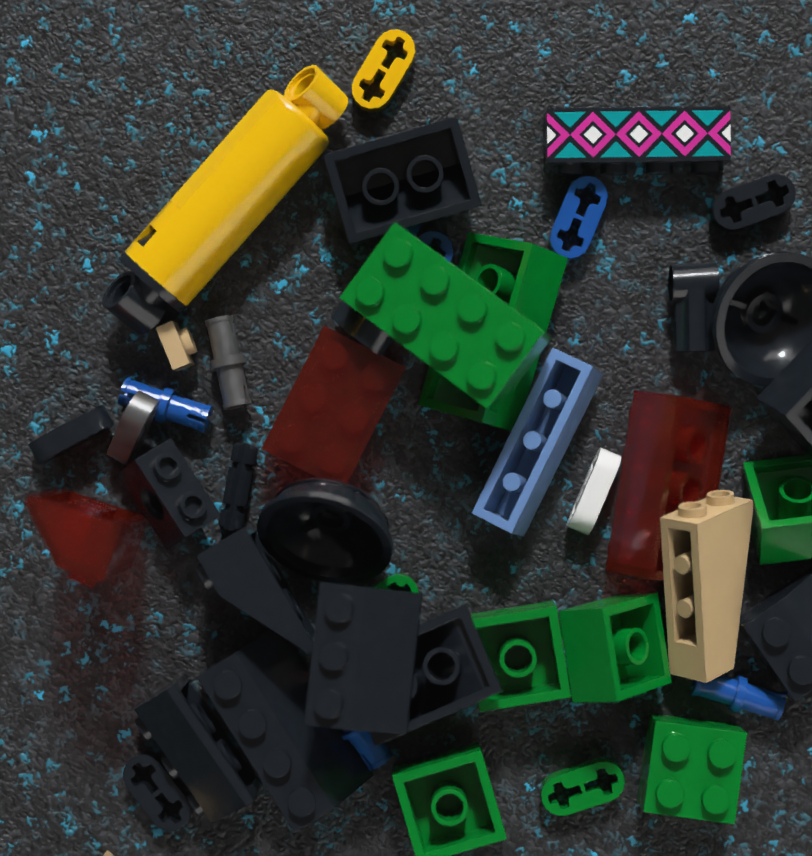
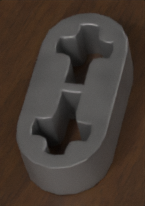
M141 390L137 391L119 421L107 451L108 456L126 466L129 465L147 435L160 401Z

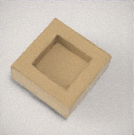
M174 321L156 327L173 370L181 371L195 365L191 354L196 353L197 348L188 327L180 329L178 323Z

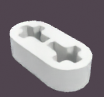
M601 447L599 448L574 503L567 527L586 535L590 534L618 471L622 458L620 455Z

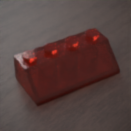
M634 390L632 406L629 411L625 451L622 455L618 495L615 500L611 540L608 544L607 571L664 581L660 517L678 510L679 504L697 502L706 498L708 492L719 490L731 406L677 395Z
M64 488L28 494L25 505L55 565L69 570L67 574L68 579L84 585L95 586L96 582L102 583L132 568L147 523L144 515Z

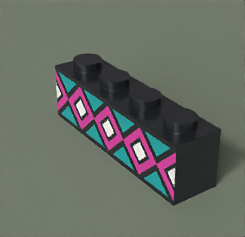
M730 106L546 108L544 113V169H555L556 176L582 175V168H600V175L604 176L628 174V168H645L646 175L673 174V167H691V174L710 175L717 174L718 167H724L731 161Z

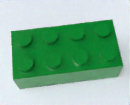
M396 222L393 223L339 297L485 408L496 413L552 339L546 332Z

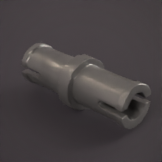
M233 315L219 316L205 321L214 360L210 361L212 371H217L224 410L252 404L243 370V365L247 364L245 354H240Z

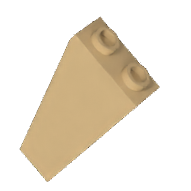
M710 491L706 494V498L697 502L679 504L678 510L660 517L670 674L708 683L734 669L753 516V500L734 497L733 491Z

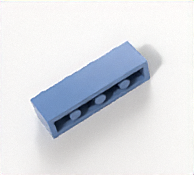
M552 347L472 514L511 534L525 536L604 375L595 367Z

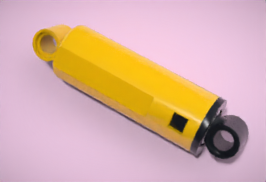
M310 65L299 71L287 85L284 96L275 90H267L118 258L131 271L124 272L110 284L103 296V307L138 335L147 333L158 324L166 311L167 303L182 313L327 149L329 141L322 129L334 124L344 113L348 105L347 95L317 65Z

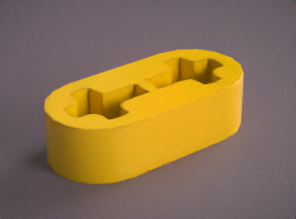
M395 29L382 33L356 74L352 83V96L356 105L367 112L383 110L390 103L411 68L415 58V44L406 32ZM397 41L402 42L403 53L407 57L404 60L397 57L389 69L385 68L383 65L387 60V51L383 47L386 44L394 46ZM378 73L384 76L380 83V91L384 96L381 99L374 96L370 101L364 100L365 93L360 86L363 83L371 85Z

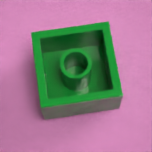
M658 593L614 595L559 611L560 630L564 643L573 703L618 702L672 683Z
M553 601L471 614L503 689L502 692L478 702L480 712L571 698L557 606Z
M649 713L637 803L642 811L735 824L747 733L737 724Z
M479 741L392 767L393 781L415 856H451L507 839Z

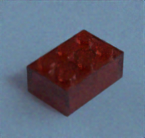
M323 326L261 449L318 478L349 483L406 367L383 355L379 356L369 348Z

